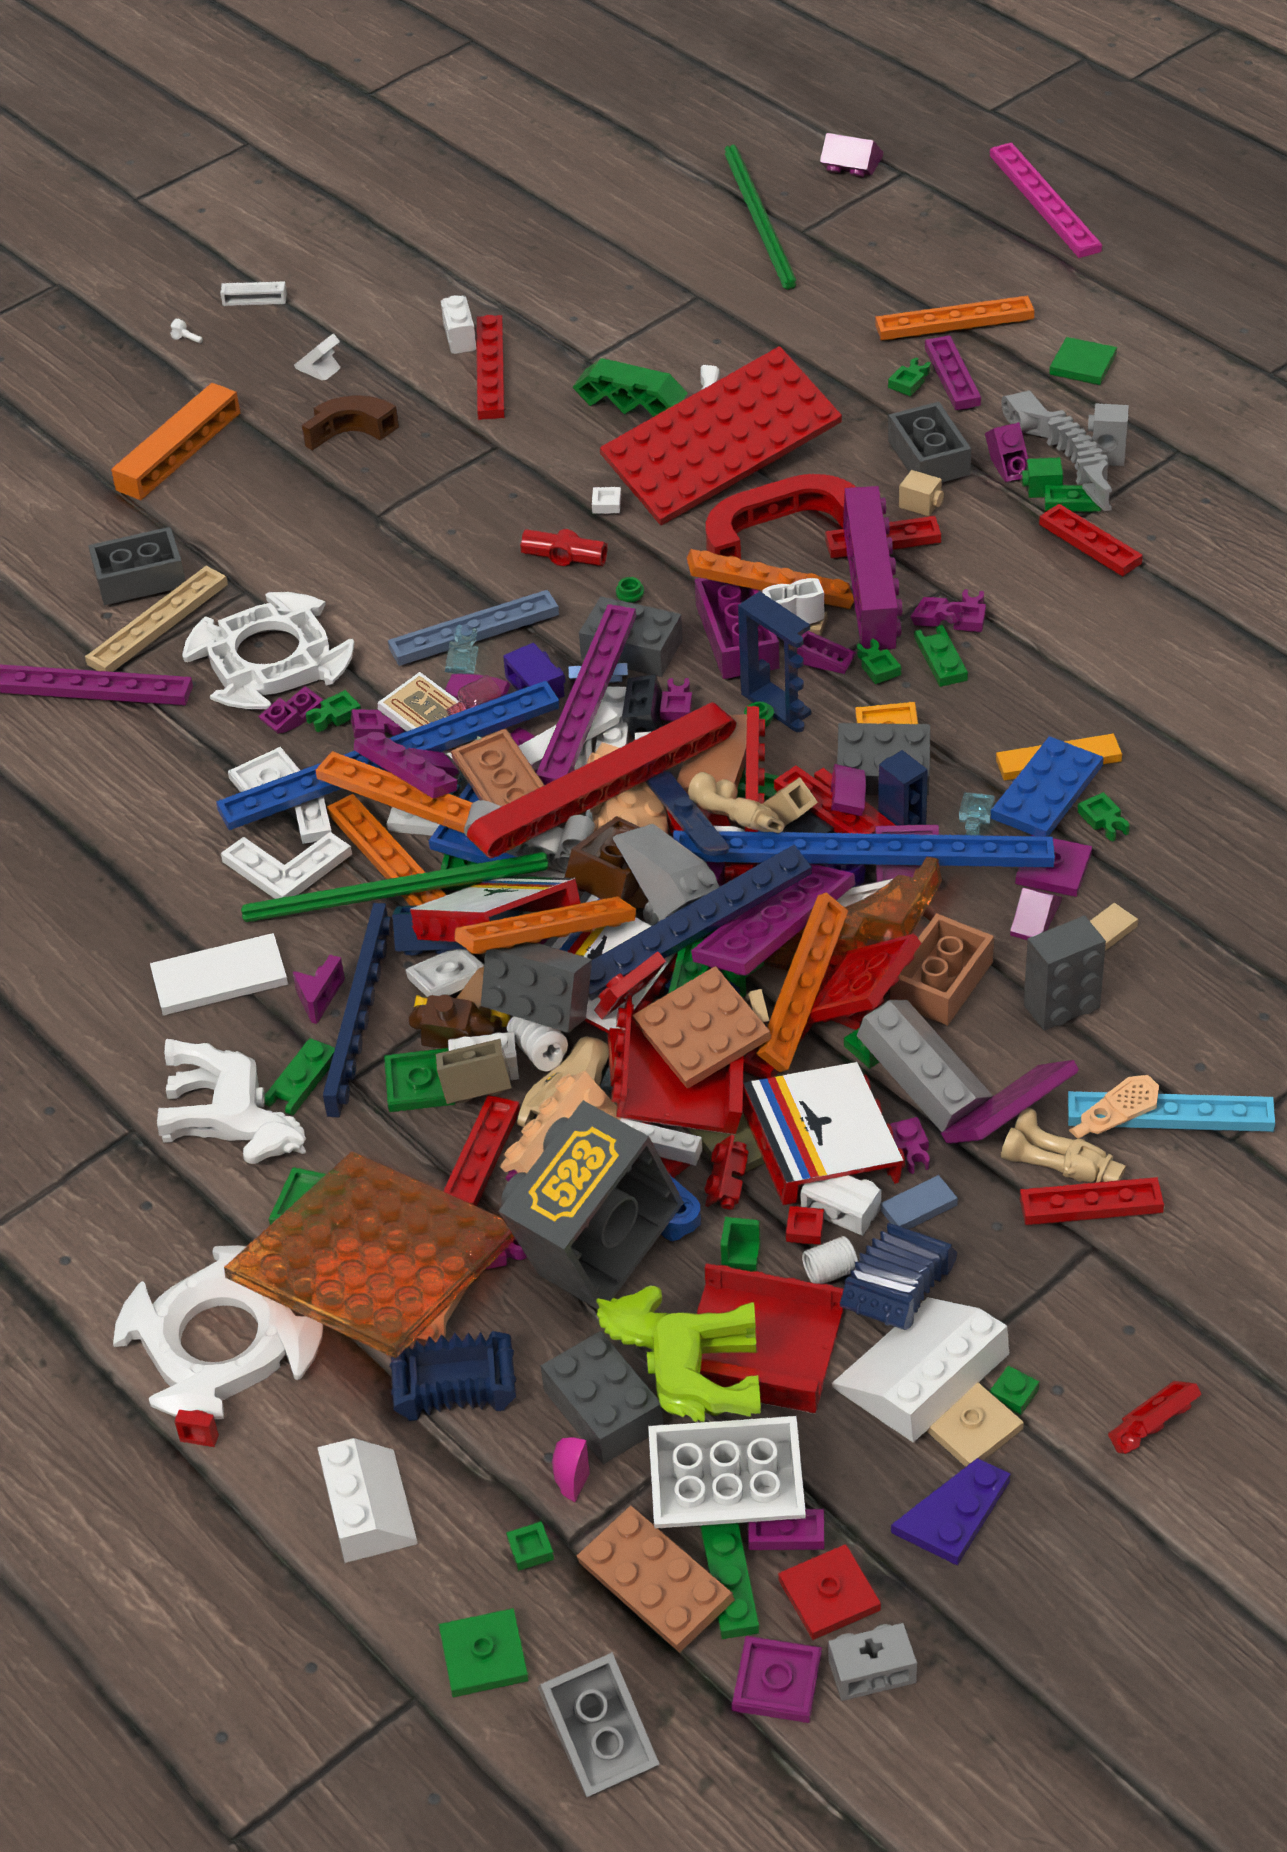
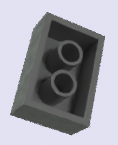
M940 402L888 415V441L908 472L911 470L940 478L942 482L970 475L971 447Z
M171 526L88 545L104 605L146 597L164 591H172L185 582L182 561Z
M600 596L579 631L581 659L586 657L608 604L635 608L637 617L618 663H627L628 670L650 675L656 674V676L662 677L683 640L681 614Z
M838 723L837 765L865 771V795H879V764L901 750L928 769L927 795H929L930 724Z
M1085 915L1032 936L1027 940L1024 1006L1044 1031L1054 1026L1063 1025L1071 1019L1083 1014L1092 1013L1100 1008L1106 940Z
M529 942L515 944L512 948L487 950L485 953L481 1006L568 1033L586 1019L592 959L539 943Z
M602 1331L541 1365L545 1393L581 1438L586 1440L587 1445L602 1464L649 1437L648 1426L663 1425L662 1407L658 1398Z

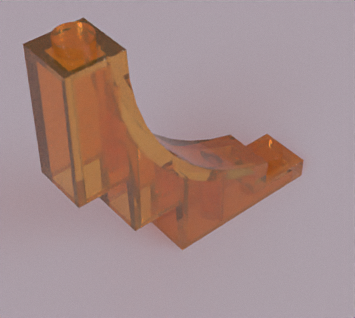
M926 857L921 867L915 870L913 877L898 874L875 893L846 906L845 908L848 910L832 955L843 958L847 951L864 947L869 939L883 942L912 934L942 882L939 860ZM805 927L765 959L764 965L789 970Z

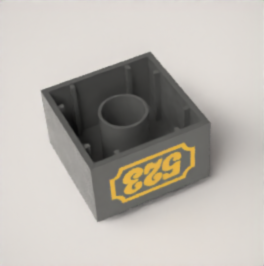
M583 1100L570 1118H559L551 1125L544 1138V1152L528 1173L519 1172L509 1180L503 1190L501 1197L502 1207L498 1212L538 1275L598 1310L600 1307L596 1300L600 1298L611 1301L684 1202L650 1137Z

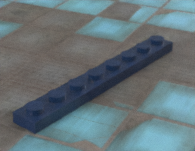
M792 845L592 960L588 997L591 1001L596 999L607 988L606 984L616 975L621 973L625 977L657 951L665 959L812 874V867L797 847Z
M373 903L323 1092L327 1117L340 1118L343 1104L347 1105L349 1102L350 1087L348 1083L350 1079L355 1078L356 1054L360 1055L362 1051L363 1041L361 1033L362 1030H367L369 1013L367 1010L368 1006H373L375 999V989L373 986L375 982L380 980V959H385L386 936H391L393 929V919L388 917L386 903Z

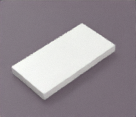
M274 933L150 963L163 1015L288 985Z

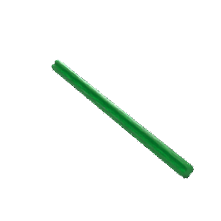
M734 144L731 146L727 145L724 148L725 157L782 286L786 290L789 288L794 289L796 287L795 275L739 150Z
M541 852L244 904L241 912L243 920L251 922L545 871L548 869L549 863L546 853Z

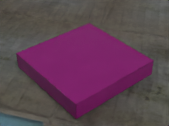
M745 1636L732 1701V1711L810 1723L822 1657V1647Z

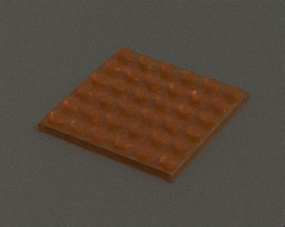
M351 1151L224 1267L225 1278L396 1359L516 1238L503 1218Z

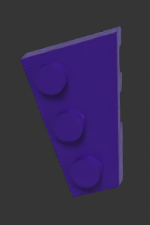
M975 1459L891 1524V1533L958 1566L1008 1486L1010 1473L983 1460Z

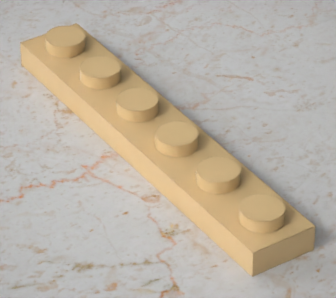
M205 566L86 655L87 665L97 671H115L228 585L227 577Z

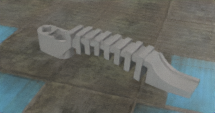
M1030 390L1003 396L1001 401L1002 411L1010 424L1020 422L1022 433L1048 438L1047 444L1049 446L1058 444L1056 447L1058 451L1066 450L1064 454L1067 457L1072 456L1070 460L1072 463H1076L1074 467L1077 470V484H1082L1086 494L1102 510H1112V506L1109 504V493L1112 492V488L1107 481L1108 457L1103 455L1102 449L1098 448V444L1095 441L1092 442L1091 436L1086 435L1084 429H1079L1080 425L1077 422L1073 423L1071 416L1066 417V413L1063 410L1056 412L1047 411Z

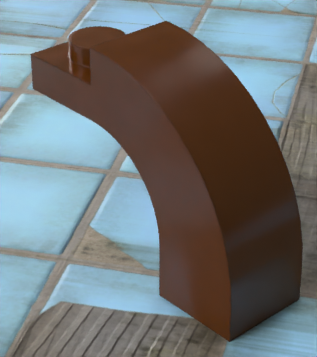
M361 395L339 397L319 404L313 408L315 416L302 425L305 447L312 451L333 436L343 432H364L381 441L399 428L395 405L383 399Z

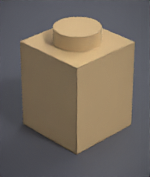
M911 470L899 485V508L930 516L934 509L940 507L943 502L944 492L941 491L942 479Z
M799 777L762 804L778 815L779 820L786 826L818 802Z

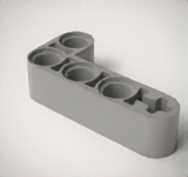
M484 800L473 802L464 827L465 835L467 836V831L475 820L502 806ZM573 815L567 820L564 828L556 826L506 853L518 857L544 852L548 858V868L565 874L571 849L594 833L595 824L587 816Z

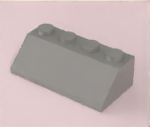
M889 1000L863 1018L857 1037L941 1132L993 1097L908 1000Z

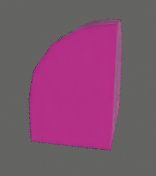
M571 1437L563 1438L556 1443L552 1458V1468L555 1482L560 1487L562 1495L573 1502H576L590 1474L586 1440Z

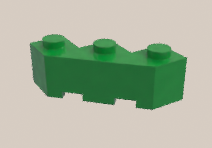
M600 358L586 368L572 387L589 406L607 396L623 414H626L641 403L653 417L683 401L688 394L669 373Z

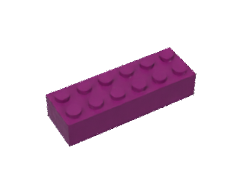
M879 486L844 488L843 529L860 644L863 648L870 649V640L875 639L879 643V650L896 649V637H901V621L897 619V616H902V600L896 598V595H899L898 578H893V575H896L895 557L890 558L889 556L893 553L892 538L886 537V534H889V518L883 517L886 514L885 497L880 498Z

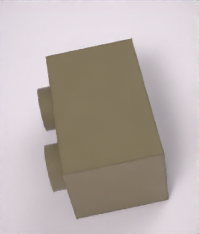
M501 1038L436 1054L437 1072L447 1104L454 1102L464 1103L474 1097L487 1094L497 1095L512 1088L510 1070Z

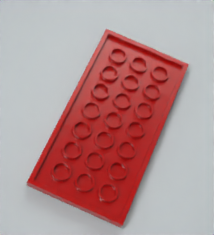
M779 346L601 446L600 454L659 525L662 526L842 423V415Z

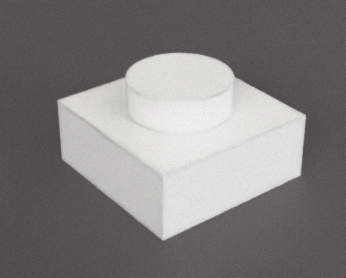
M593 487L592 514L620 513L621 487Z

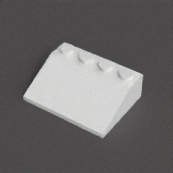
M927 1297L920 1304L918 1312L914 1313V1323L910 1328L903 1330L894 1327L832 1382V1388L914 1443L976 1383L980 1382L1009 1355L1007 1325L980 1308Z
M796 1416L648 1426L654 1528L806 1518Z

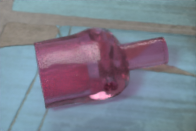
M486 674L480 679L461 687L458 691L460 701L447 708V713L450 716L502 697V692L494 680Z

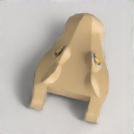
M587 1036L580 1038L563 1062L534 1084L526 1094L519 1112L517 1125L524 1127L533 1120L535 1114L539 1115V1106L547 1098L553 1096L557 1090L555 1085L567 1074L573 1076L586 1071L600 1087L602 1070L609 1059L608 1044L598 1038Z

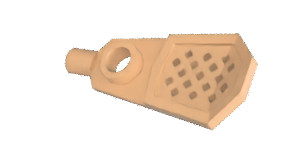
M1149 1075L1126 1078L1105 1094L1103 1099L1081 1115V1123L1069 1131L1077 1139L1090 1132L1100 1134L1156 1109L1159 1085ZM1102 1114V1115H1104L1105 1117H1104V1118H1098V1117H1096L1095 1115Z

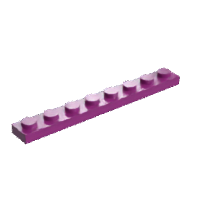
M607 605L536 772L544 785L573 771L637 617L635 608Z
M0 664V693L186 705L193 687L192 678L184 676Z

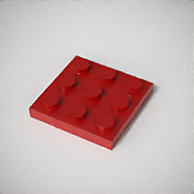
M910 934L847 951L818 990L807 1023L828 1022L836 1017L844 1015L849 1017L857 1012L865 1010L870 1012L877 1009L883 1003V997L889 988L899 981V974L904 967L914 960V953L922 944L917 936Z

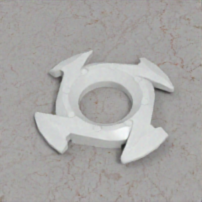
M292 592L266 593L267 604L257 605L218 620L219 626L214 624L213 619L205 616L193 628L185 641L182 656L185 662H190L209 655L211 667L225 687L224 690H216L210 695L211 700L226 706L243 709H267L271 706V702L262 695L280 693L317 680H324L325 685L333 684L345 672L352 659L354 640L348 639L329 650L326 632L315 617L321 615L326 605L325 601L309 595ZM286 631L299 640V645L293 654L284 660L271 664L251 663L242 659L237 654V649L241 642L257 633Z
M240 1245L214 1246L212 1252L214 1260H217L215 1263L170 1287L153 1304L147 1293L145 1283L141 1281L125 1301L116 1321L113 1346H127L131 1340L141 1339L142 1345L164 1381L170 1386L149 1397L151 1407L172 1416H177L179 1409L187 1411L201 1410L214 1415V1419H224L222 1401L268 1378L280 1368L279 1362L285 1355L290 1363L293 1377L299 1380L304 1376L315 1360L321 1344L324 1316L312 1311H308L304 1317L295 1316L272 1282L260 1274L283 1267L286 1264L284 1257L263 1249ZM216 1306H235L244 1309L255 1318L258 1323V1330L254 1341L243 1353L232 1359L221 1362L201 1361L189 1355L181 1345V1337L186 1325L193 1317L206 1309Z

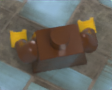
M446 994L440 996L430 995L428 998L416 995L414 1008L409 1016V1025L416 1030L421 1029L422 1046L443 1049L449 1048L448 1039L494 1034L501 1027H507L511 1015L491 1009V1016L486 1018L481 1014L475 1003L470 1000L452 998Z

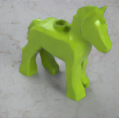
M647 1286L635 1294L623 1296L619 1299L612 1298L611 1301L600 1298L596 1300L600 1307L597 1310L600 1327L605 1329L604 1332L609 1334L611 1339L622 1340L624 1345L635 1344L638 1347L644 1346L653 1350V1352H647L648 1374H655L657 1397L661 1407L666 1412L682 1418L687 1415L694 1422L698 1420L705 1422V1413L717 1416L723 1412H730L751 1417V1413H761L758 1375L747 1376L740 1383L730 1387H721L700 1374L702 1354L757 1353L754 1302L741 1305L735 1310L726 1313H654L662 1303L661 1289L656 1286Z

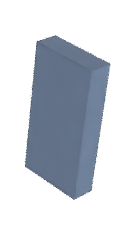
M937 1175L882 1202L881 1212L891 1224L910 1229L957 1206L958 1198L943 1179Z

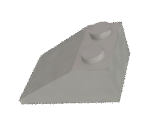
M654 824L617 834L613 837L614 842L660 921L720 887L716 881L715 874L709 869L705 861Z
M613 1652L546 1681L537 1687L586 1798L660 1765Z

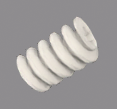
M515 1016L510 1019L506 1027L507 1032H514L515 1042L539 1070L553 1071L561 1064L563 1056L567 1051L568 1042L560 1030Z

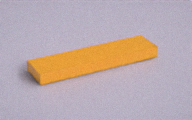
M1114 733L1064 741L1103 756V764L1122 761V752ZM1042 745L996 752V762L1003 780L1016 779Z

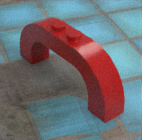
M804 474L732 495L718 503L707 517L705 525L706 551L726 557L734 556L741 560V540L737 533L748 527L805 510H818L828 513L836 519L843 529L844 488H855L856 486L844 479L831 475Z

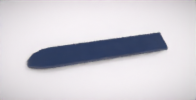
M670 772L660 773L645 781L702 853L710 856L729 853L726 841L694 801L689 798V795Z

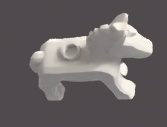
M166 1039L164 1051L166 1066H178L180 1064L200 1066V1068L195 1070L176 1072V1076H168V1084L166 1085L167 1099H177L182 1094L199 1088L213 1089L214 1095L210 1105L158 1108L157 1127L159 1136H162L163 1143L173 1142L175 1139L187 1135L202 1138L215 1137L228 1141L250 1140L243 1148L244 1160L250 1164H257L264 1159L279 1156L286 1152L306 1153L302 1145L306 1140L305 1132L294 1117L285 1116L283 1112H272L258 1108L264 1107L265 1096L264 1088L259 1087L255 1060L239 1051L217 1050L209 1043L192 1044Z

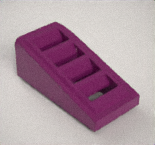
M810 631L801 635L803 637V645L797 648V654L803 657V665L842 674L846 673L856 652ZM837 658H842L843 661L840 662L837 660Z

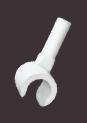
M174 319L170 325L172 328L170 334L173 339L178 340L181 337H185L197 343H202V337L186 330L187 326L183 320Z

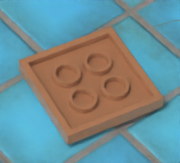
M716 966L632 1015L635 1025L687 1089L771 1039L769 1029Z

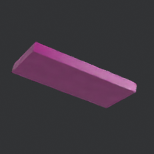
M1068 1060L1037 1065L941 1132L945 1142L950 1144L984 1139L1078 1073L1079 1069L1075 1061Z

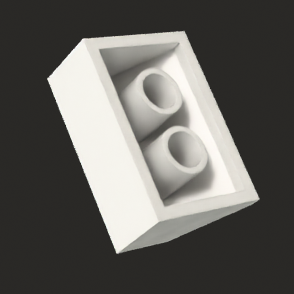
M355 1438L318 1447L345 1563L418 1544L393 1449Z

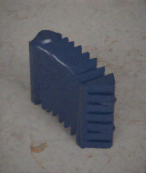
M888 1223L887 1233L881 1231L880 1240L872 1238V1246H866V1254H859L860 1262H855V1270H851V1277H847L845 1280L840 1307L855 1312L857 1315H864L883 1322L886 1326L891 1325L906 1330L914 1323V1313H917L918 1308H920V1300H924V1292H930V1287H934V1280L941 1281V1274L948 1275L951 1272L957 1258V1251L952 1248V1244Z
M480 1331L476 1341H474L468 1332L462 1341L454 1332L449 1342L441 1334L436 1343L429 1336L425 1346L416 1339L413 1349H411L406 1341L394 1345L390 1349L391 1363L389 1367L392 1373L391 1395L393 1396V1409L408 1418L409 1421L418 1420L423 1408L429 1416L433 1406L440 1412L444 1403L449 1411L454 1402L461 1409H463L467 1402L472 1409H474L476 1402L483 1409L486 1402H488L495 1411H503L516 1398L515 1382L517 1379L514 1375V1351L510 1334L493 1331L486 1341Z

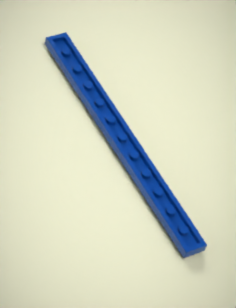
M545 680L390 737L389 739L403 745L405 749L414 748L442 752L559 708V699ZM356 751L344 754V756L387 771ZM319 763L216 801L217 810L228 830H232L343 788L317 779L315 770L321 764Z
M674 831L673 839L705 862L762 863L792 845H795L807 862L812 864L1054 867L1055 861L1053 837L718 831L728 844L729 853L710 856L702 853L684 831Z

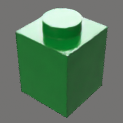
M1060 457L1027 459V469L1022 470L1021 481L1022 487H1027L1028 498L1044 497L1045 485H1063Z

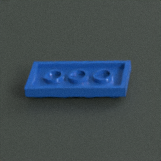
M1049 736L991 809V819L1033 836L1049 837L1102 768L1104 757Z

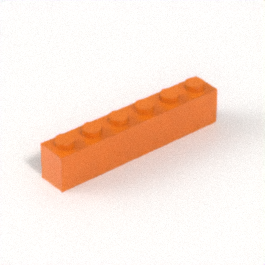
M215 383L209 384L111 469L116 491L138 500H142L240 414L237 392Z

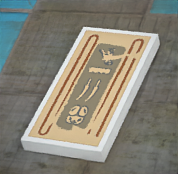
M421 672L378 702V710L406 731L469 709ZM483 737L477 738L475 740L469 741L467 743L461 744L459 746L450 748L442 752L460 771V769L458 768V766L452 758L451 750L464 746Z

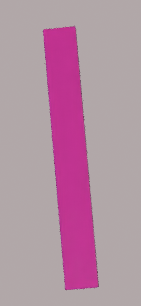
M1012 142L990 148V157L1078 258L1102 252L1100 241Z

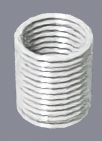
M845 1236L823 1243V1245L820 1244V1246L810 1250L808 1249L802 1254L803 1265L810 1281L821 1285L831 1282V1280L834 1281V1279L837 1280V1278L840 1279V1277L847 1274L849 1275L851 1270H855V1262H858L856 1252L851 1242Z

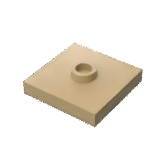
M978 1382L934 1422L927 1432L966 1467L977 1458L984 1461L1022 1431L1024 1422Z

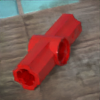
M525 529L520 544L521 553L548 557L558 566H567L571 561L604 566L608 552L607 543L579 538L574 531L569 529L560 530L557 534Z

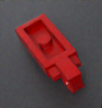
M1173 1381L1122 1418L1123 1423L1108 1433V1437H1110L1116 1452L1126 1454L1138 1448L1141 1438L1160 1431L1165 1426L1164 1422L1173 1415H1179L1189 1410L1192 1406L1191 1402L1202 1395L1197 1384Z

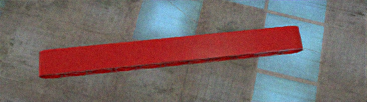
M709 703L478 818L469 827L467 838L488 858H495L566 822L571 816L580 815L725 741L734 732L737 722L716 703Z

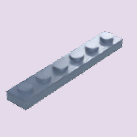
M544 590L388 640V646L398 666L557 616L559 615V607L550 592Z

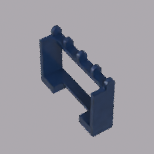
M759 591L738 605L741 695L752 703L757 701L768 703L774 709V718L794 732L799 733L804 731V722L802 720L811 715V709L798 699V691L804 688V681L798 677V668L803 666V657L797 654V648L803 645V637L801 635L810 630V624ZM759 625L784 640L785 691L770 682V664L763 659L759 660Z

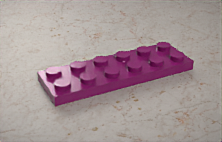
M809 863L812 867L811 875L722 925L691 950L693 962L704 964L711 968L716 966L719 969L746 976L806 926L818 895L827 892L837 900L855 885L854 873Z

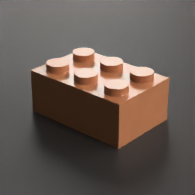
M936 913L918 938L922 944L914 953V960L904 967L899 974V981L890 988V1000H908L920 1015L948 1026L993 963L994 936Z

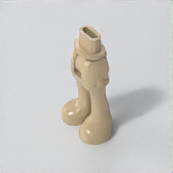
M706 772L696 774L690 782L688 789L689 798L694 801L699 809L707 810L717 815L729 816L731 821H736L744 827L759 832L781 833L783 831L784 823L779 820L778 815L770 808L751 799L737 798L738 790L733 782L722 779L716 783L715 778Z
M1030 1107L1019 1114L1015 1128L1009 1130L1001 1152V1157L1008 1161L1049 1167L1063 1173L1064 1177L1073 1178L1079 1182L1119 1181L1126 1169V1165L1113 1161V1155L1108 1154L1106 1157V1152L1083 1139L1073 1140L1043 1131L1037 1126L1036 1111Z

